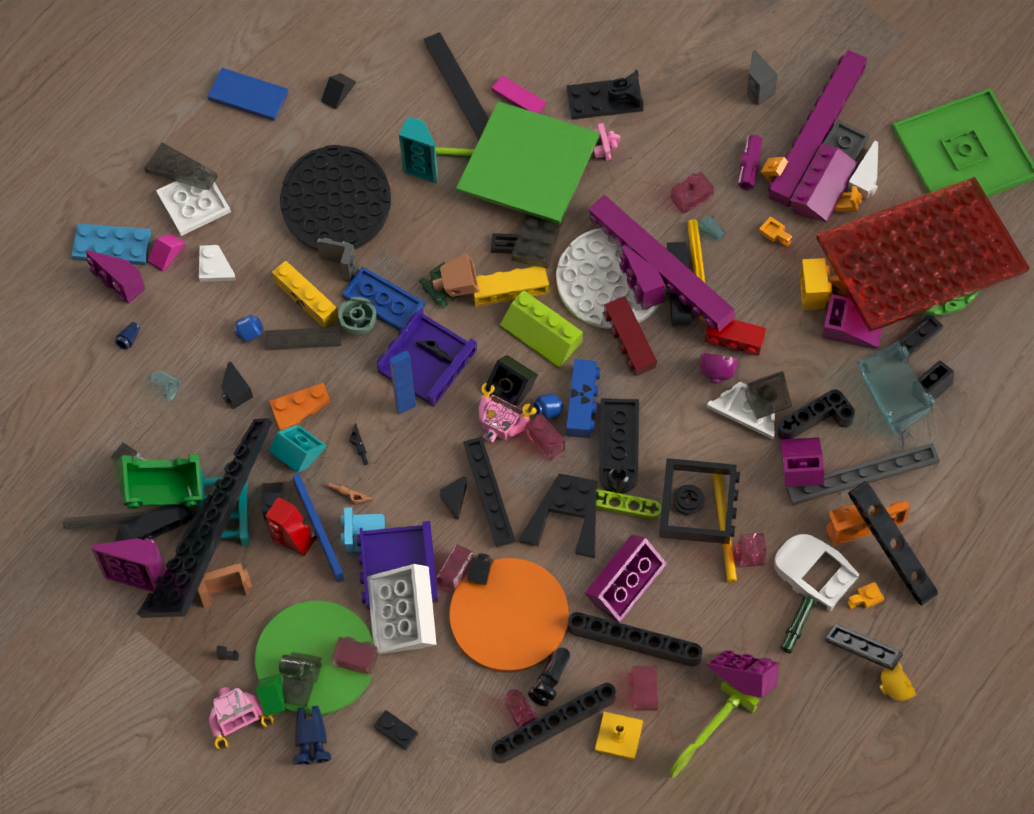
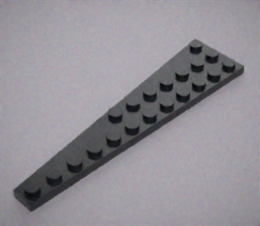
M269 418L254 419L233 453L235 456L233 461L225 466L224 470L226 472L222 479H217L214 484L216 489L213 494H208L184 534L183 539L175 549L177 554L167 562L165 574L163 577H158L155 582L157 587L153 594H148L137 612L141 618L186 616L265 438L269 433L273 423Z

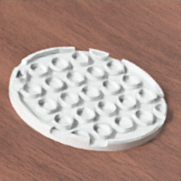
M597 228L580 235L562 253L556 272L558 294L565 307L575 317L589 325L604 329L612 328L610 323L606 322L603 317L604 305L626 296L638 323L650 317L661 304L643 310L641 305L636 303L634 298L635 292L633 288H629L626 280L627 275L621 272L619 266L622 248L616 244L611 235L608 237L602 231V228ZM665 284L664 297H665L666 291H667L666 284Z

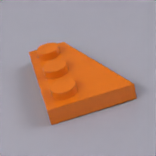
M323 382L270 400L269 402L279 430L282 431L302 423L301 421L307 416L313 415L330 402V398Z

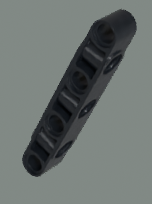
M863 481L849 491L848 495L916 602L922 606L938 595L935 585L869 483ZM872 505L875 508L873 515L869 513V508ZM893 538L896 541V545L894 548H892L890 545V542ZM914 571L917 574L915 581L912 580V573Z

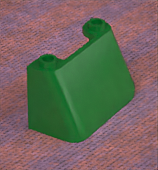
M189 454L188 459L177 457L175 460H139V458H135L132 461V455L121 456L115 463L122 502L128 509L157 505H185V507L190 508L196 507L197 503L203 500L199 454Z

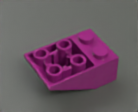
M623 245L619 266L621 272L627 275L626 280L629 288H633L635 292L634 298L636 303L640 304L643 310L663 303L665 284L658 269Z
M90 250L85 251L88 258L86 261L91 267L89 269L95 277L99 276L108 289L112 288L120 300L124 299L130 303L145 290L140 271L128 260Z
M831 294L822 337L878 349L885 314L851 298Z
M820 438L781 439L785 487L823 485L824 465Z
M725 650L707 663L709 669L745 695L762 698L778 685L779 662H774L770 658L759 659L754 658L750 654L739 655L735 654L734 651Z

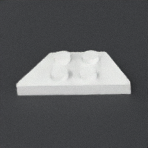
M739 382L731 390L723 392L719 398L708 402V409L772 440L774 439L775 403L773 397Z

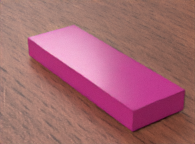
M503 75L492 87L494 93L519 108L539 114L546 106L544 100Z

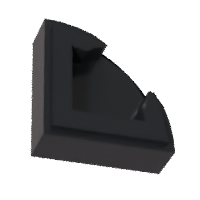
M217 646L216 654L218 659L238 661L239 653L236 650L233 652L227 651V647Z

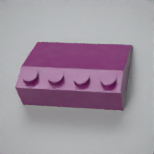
M136 538L97 544L91 548L104 578L154 592L157 587L155 582L158 577H163L166 572L157 544L151 539L145 538L142 540Z

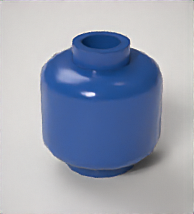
M249 314L236 321L234 332L238 339L242 338L243 341L250 342L261 336L263 325L258 316L254 317Z
M549 393L537 397L533 408L537 410L535 413L537 417H540L542 420L556 418L561 414L563 402L556 394Z

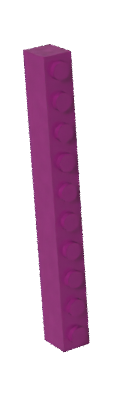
M847 50L845 56L841 55L838 61V68L833 69L831 73V81L829 83L826 82L822 90V97L818 96L814 111L811 110L808 114L807 124L801 126L799 138H795L791 148L793 149L785 155V158L788 160L782 174L776 177L775 181L771 180L767 189L769 191V199L789 207L792 195L863 74L868 58L850 50Z
M605 194L588 208L589 218L593 224L600 225L602 231L608 237L611 235L619 247L622 248L625 245L658 269L663 282L666 284V288L672 294L676 293L684 305L688 304L696 316H702L711 329L715 328L720 332L735 318L733 307Z

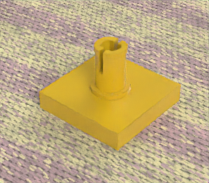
M604 712L595 752L635 761L643 720Z

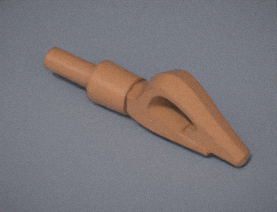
M332 483L328 485L329 488L339 491V494L349 496L353 504L373 500L372 497H367V495L350 490L343 485L341 487Z

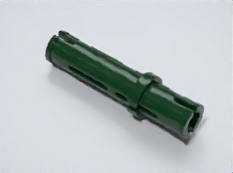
M803 597L791 626L786 629V636L780 646L783 652L791 654L797 639H800L802 635L801 630L815 603L812 598Z

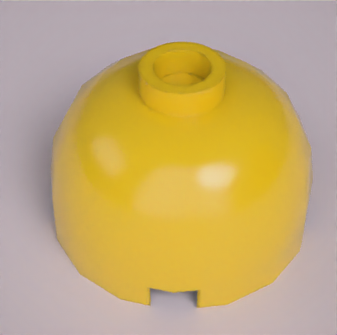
M899 662L893 671L887 668L883 669L881 672L882 684L879 687L884 696L889 695L895 701H906L917 696Z

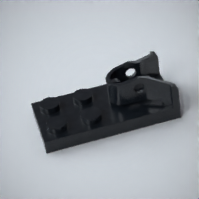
M635 70L634 73L626 78L566 85L571 120L642 112L644 102L641 97L638 70Z

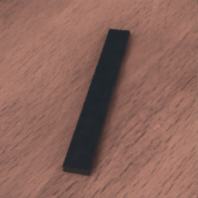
M439 32L424 38L425 45L478 140H480L489 121L488 116L441 33Z

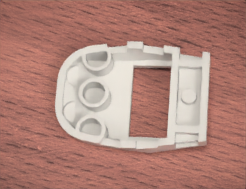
M807 534L796 535L788 539L778 550L774 558V568L777 574L792 586V590L812 598L815 604L820 602L827 606L826 610L829 612L859 578V573L840 552ZM826 552L837 560L841 567L820 592H817L802 578Z

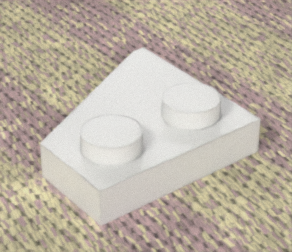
M218 245L200 246V282L236 281L235 274Z

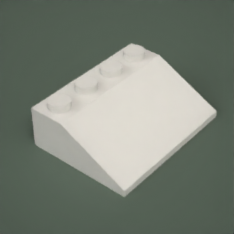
M412 564L367 576L373 643L376 655L437 645L429 568L427 566Z

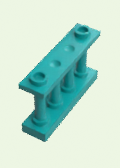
M200 469L203 498L200 502V508L207 498L205 496V486L214 485L217 479H222V477L205 478L203 469ZM248 479L237 501L239 509H236V512H233L229 520L236 519V521H239L240 527H237L236 530H224L221 539L237 537V539L241 540L242 546L250 545Z

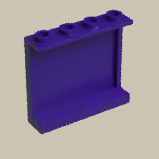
M420 308L417 313L415 312L411 316L409 324L400 330L399 337L389 344L388 351L378 358V373L392 381L389 359L404 351H408L411 358L415 396L434 407L476 353L477 342L471 338L469 341H466L424 315V310ZM436 341L438 349H441L453 358V362L450 363L445 359H440L435 354L416 344V342Z
M430 521L422 522L423 525L367 531H363V528H360V534H357L356 538L357 546H361L362 553H358L359 565H363V572L360 573V583L365 586V591L361 592L362 604L366 603L367 609H370L367 576L412 564L429 568L432 603L438 602Z

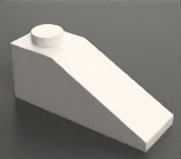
M874 141L851 177L847 188L848 192H852V187L857 186L858 193H861L862 199L866 201L870 195L873 196L878 187L876 185L878 167L877 141Z

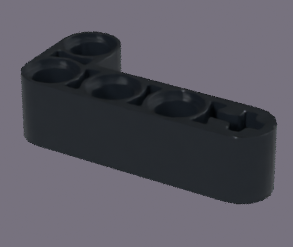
M830 390L780 420L778 437L780 439H793L830 416L840 427L847 428L853 423L855 410L840 390ZM835 399L838 403H833L830 400ZM814 409H821L823 412H816ZM842 414H847L849 417L845 418ZM799 418H805L807 421L802 422Z
M166 505L123 524L117 531L115 542L136 538L142 540L145 538L154 539L187 524L193 519V514L185 505Z

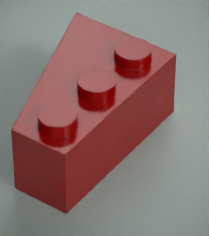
M278 497L265 516L271 539L275 544L279 546L283 544L305 556L317 537L315 534L308 532L310 527L307 524L304 526L302 523L304 518L297 508Z

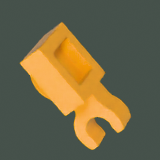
M771 216L759 228V233L772 242L778 239L787 248L792 243V236L784 232L785 226Z
M876 582L857 589V594L849 597L847 603L850 609L861 604L867 609L883 602L884 597Z

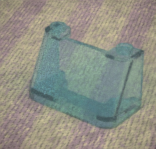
M898 341L857 362L859 370L894 436L902 433L934 410L933 405L936 404L932 394L927 395L910 366L907 359L910 355L905 345L901 347Z

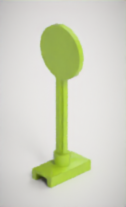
M723 680L720 690L730 696L726 701V705L697 737L695 743H692L681 754L670 770L669 776L674 778L683 770L696 749L705 743L733 709H736L740 704L753 713L757 709L756 705L760 700L754 696L742 694Z

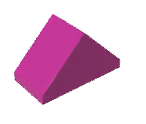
M172 234L156 239L148 262L164 271L184 248L186 243Z

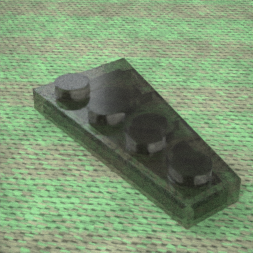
M163 142L144 168L148 174L205 190H210L218 178L213 170Z

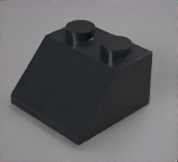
M506 355L497 360L487 380L485 389L487 392H490L493 385L495 390L489 395L490 397L494 395L518 407L532 389L538 374Z

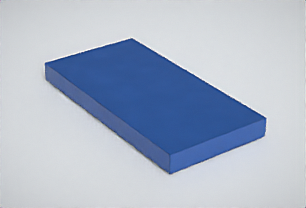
M221 68L208 94V100L275 121L289 91L288 88Z
M365 267L360 269L342 293V298L350 301V298L353 297L368 299L376 309V317L399 331L409 324L410 318L415 312L417 313L420 308L425 306L424 301Z

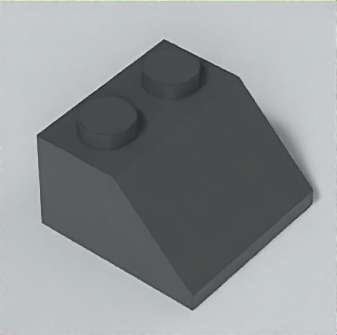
M756 50L752 52L747 95L750 100H754L759 105L775 95L778 74Z

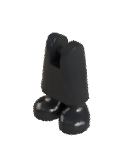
M559 648L551 655L537 682L530 688L528 696L534 703L546 707L550 700L555 699L556 692L553 688L558 684L561 674L570 659L568 649Z

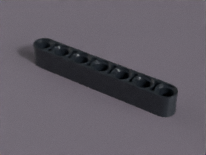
M574 612L568 618L569 632L575 636L687 666H697L702 660L703 650L697 643L581 612ZM579 621L582 625L576 627L572 623ZM594 626H598L601 628V630L595 632L591 628ZM617 631L621 635L618 637H614L611 635V633ZM636 636L640 640L638 642H633L630 640V638ZM654 641L657 642L659 646L652 647L649 645V643ZM676 647L679 649V651L674 653L671 652L669 648ZM695 652L698 654V656L692 658L688 655V653Z
M603 683L495 741L492 745L493 760L497 763H505L611 706L616 699L614 685ZM608 691L612 696L606 698L602 696V693ZM586 701H592L594 703V706L587 707L584 705V703ZM574 710L577 715L570 717L566 713ZM551 720H557L559 724L557 726H551L549 722ZM535 729H538L542 733L538 736H534L531 732ZM516 739L524 741L522 745H515L513 742ZM503 748L506 750V753L498 755L496 750Z

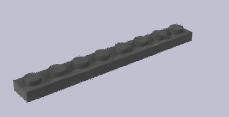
M933 443L824 474L823 485L786 487L793 506L855 488L863 481L872 483L939 463L940 459Z

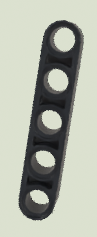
M667 242V250L688 268L686 242ZM670 292L672 326L691 325V307L688 304L684 305L676 293L672 294Z

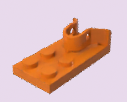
M897 501L886 507L896 526L906 523L910 510L908 501ZM855 505L843 506L829 512L831 522L826 525L825 529L832 546L872 534ZM875 509L870 512L871 515L874 514Z

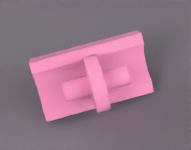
M598 124V129L593 131L600 132L597 142L601 141L602 144L595 146V158L605 157L606 161L612 160L609 146H612V149H616L617 144L621 142V138L618 134H614L613 131H609V136H607L604 124Z

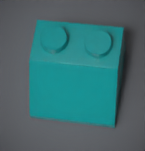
M296 424L277 432L269 452L276 459L287 464L291 470L300 472L309 468L325 450L327 445Z

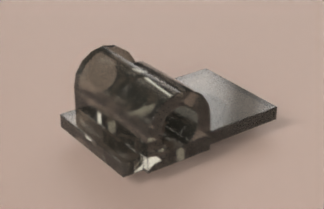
M293 652L291 655L284 654L281 657L279 672L284 677L282 681L284 703L307 707L314 683L317 682L322 667L321 657Z

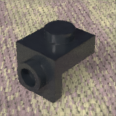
M483 553L473 556L467 580L487 585L494 559H490V555Z

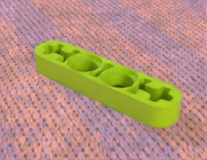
M597 489L599 500H597L596 509L648 520H656L661 516L662 506L655 500ZM604 497H607L606 505L603 504ZM611 499H618L620 505L613 507L609 504V501ZM635 502L639 505V509L632 511L628 505ZM643 504L645 505L644 512H642ZM652 507H656L654 514L650 513Z

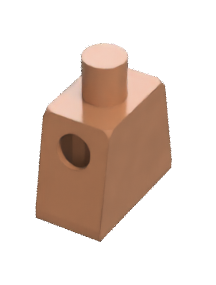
M467 253L440 267L442 277L433 280L436 291L445 289L451 297L480 292L474 263Z

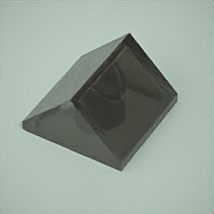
M783 371L747 383L745 397L756 419L792 407Z

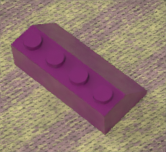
M821 144L790 199L794 214L827 223L851 177L855 173L858 163L839 148Z
M631 534L585 591V595L597 608L620 623L667 563L645 537Z

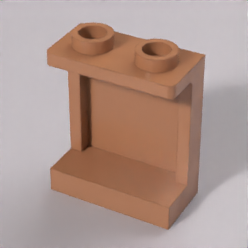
M241 563L205 573L198 591L203 606L206 608L212 606L209 595L243 586L246 595H249L248 588H251L252 585L247 569H243Z

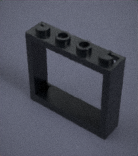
M667 458L659 538L730 544V537L735 535V526H731L732 519L736 520L737 508H733V502H738L739 491L735 490V483L739 484L740 472H736L737 465ZM674 470L730 475L725 531L668 526Z

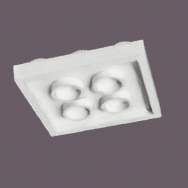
M206 167L156 190L158 197L181 236L231 212Z

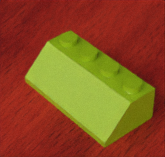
M524 290L511 303L500 324V327L558 368L565 363L583 342V332Z

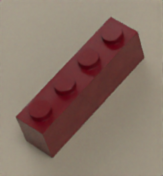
M626 296L605 304L604 312H602L603 317L612 327L610 331L613 338H617L619 341L618 348L621 354L625 355L628 360L626 364L629 371H633L635 376L656 368L657 360Z

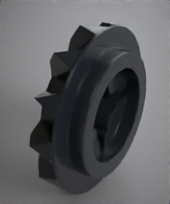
M683 485L674 493V506H676L679 512H683L686 515L689 513L695 514L702 509L704 494L694 485ZM688 494H690L691 500H694L690 502L689 506L683 500L687 499Z

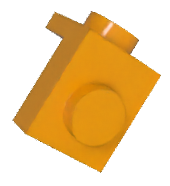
M785 157L768 158L761 173L769 182L771 180L775 181L776 177L782 174L788 160Z
M857 186L852 187V192H843L835 207V212L858 211V204L862 202V195L858 193Z

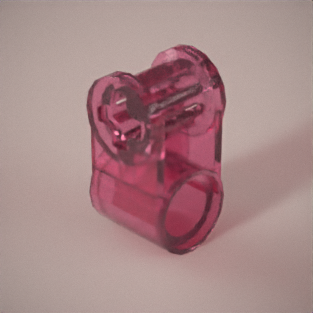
M512 689L506 693L505 706L518 728L538 719L534 709L519 690ZM516 697L519 699V702L512 704L509 702V699Z

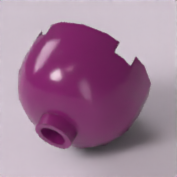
M704 353L700 357V370L705 377L710 379V383L721 384L722 381L729 380L735 375L739 360L730 357L728 360L724 355Z

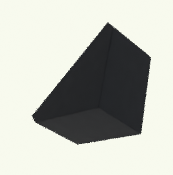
M341 73L330 76L321 102L337 109L356 84V81Z
M464 476L440 489V498L453 517L458 520L467 488V477Z

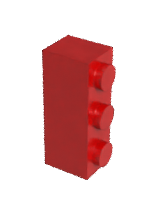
M733 319L720 332L715 328L711 329L707 326L704 342H708L713 346L720 345L732 351L739 350L748 355L759 356L766 328Z

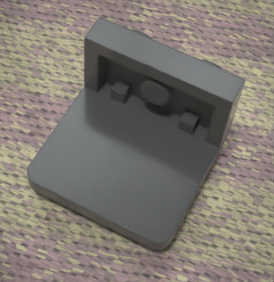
M319 238L317 240V247L320 258L341 263L344 281L351 282L352 277L356 276L358 270L354 245L348 242H336L329 238Z

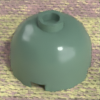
M350 298V301L344 302L339 309L340 324L349 334L364 335L371 331L376 323V309L366 298Z

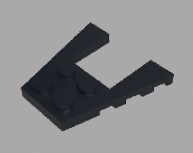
M559 473L519 538L520 543L539 547L549 511L585 519L576 546V555L595 559L597 482Z

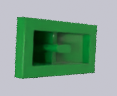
M280 674L260 679L256 692L265 716L268 717L285 712Z

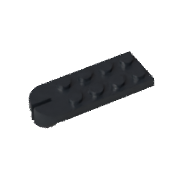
M601 398L599 481L605 490L616 493L617 477H620V494L627 493L636 486L638 481L639 399Z

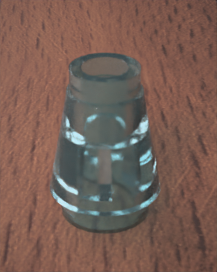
M708 214L698 224L701 227L700 230L718 241L726 234L715 218Z

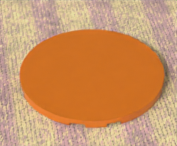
M517 558L496 559L491 566L487 585L468 581L467 574L456 588L450 605L451 630L458 646L465 655L482 667L498 672H519L535 665L538 666L551 657L565 637L569 618L565 593L551 573L533 562Z

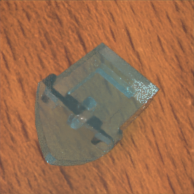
M164 371L151 373L150 380L164 387L165 398L171 401L179 388L181 380Z

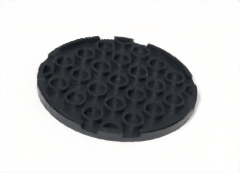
M327 145L311 150L292 165L283 181L280 207L284 221L291 233L307 247L318 251L317 240L319 238H329L336 242H348L354 245V250L374 239L385 225L391 207V191L383 169L367 153L354 147Z

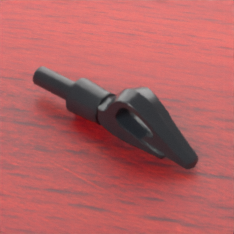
M436 341L416 342V344L435 354L440 359H445L450 363L453 362V358L448 356L446 352L438 349Z
M355 423L349 441L351 444L356 445L358 455H361L363 464L367 465L368 461L365 455L367 452L357 428V423ZM354 434L357 436L356 440H352Z

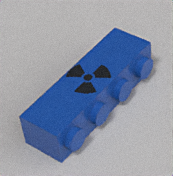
M574 359L566 436L589 438L590 431H594L595 420L591 419L592 414H596L597 403L593 402L594 396L598 397L599 385H595L596 379H600V368H597V361Z

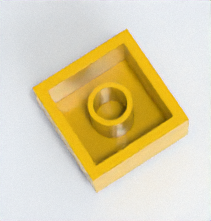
M825 258L802 259L799 279L803 310L825 309L826 303L830 302V293L832 291L831 282H828L830 268L829 265H826Z

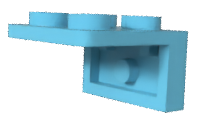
M352 507L344 508V515H341V527H344V533H341V545H345L346 553L362 552L361 546H357L356 535L360 534V528H363V531L385 529V516L383 514L353 515Z

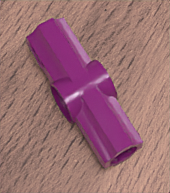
M758 135L747 136L745 150L742 153L738 186L743 190L753 189L762 145V138Z

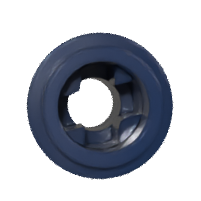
M131 322L116 335V345L124 350L131 348L140 330V326L135 322Z

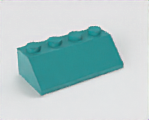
M407 117L399 133L403 173L437 184L438 173L435 142L425 122L418 118Z

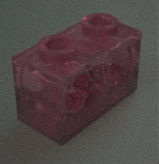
M764 533L740 535L735 549V559L739 561L740 568L764 566L766 556Z

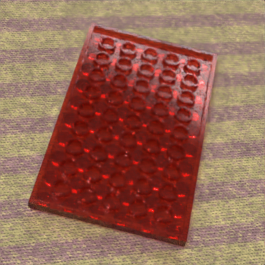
M976 177L822 232L816 236L819 245L869 332L1028 272L1030 269Z

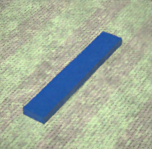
M404 351L389 359L396 410L399 414L416 407L411 358L408 351Z
M299 473L293 475L295 488L336 581L341 582L344 580L343 572Z

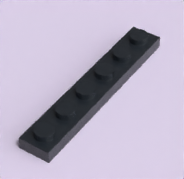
M478 437L464 441L465 451L495 545L500 547L514 543L513 531L483 438Z

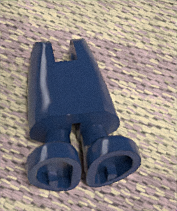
M312 706V719L307 720L305 708H298L295 746L301 747L299 754L293 757V764L295 765L312 764L311 744L314 745V763L319 764L331 761V754L323 748V744L327 743V736L319 706Z

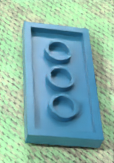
M78 223L71 256L74 260H87L85 251L90 250L128 260L131 264L146 265L152 232L151 229Z

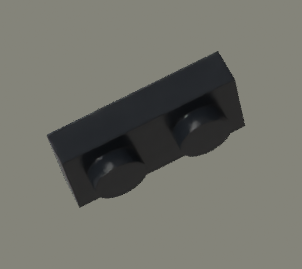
M387 710L383 712L374 724L375 729L405 750L408 749L418 736L417 731Z

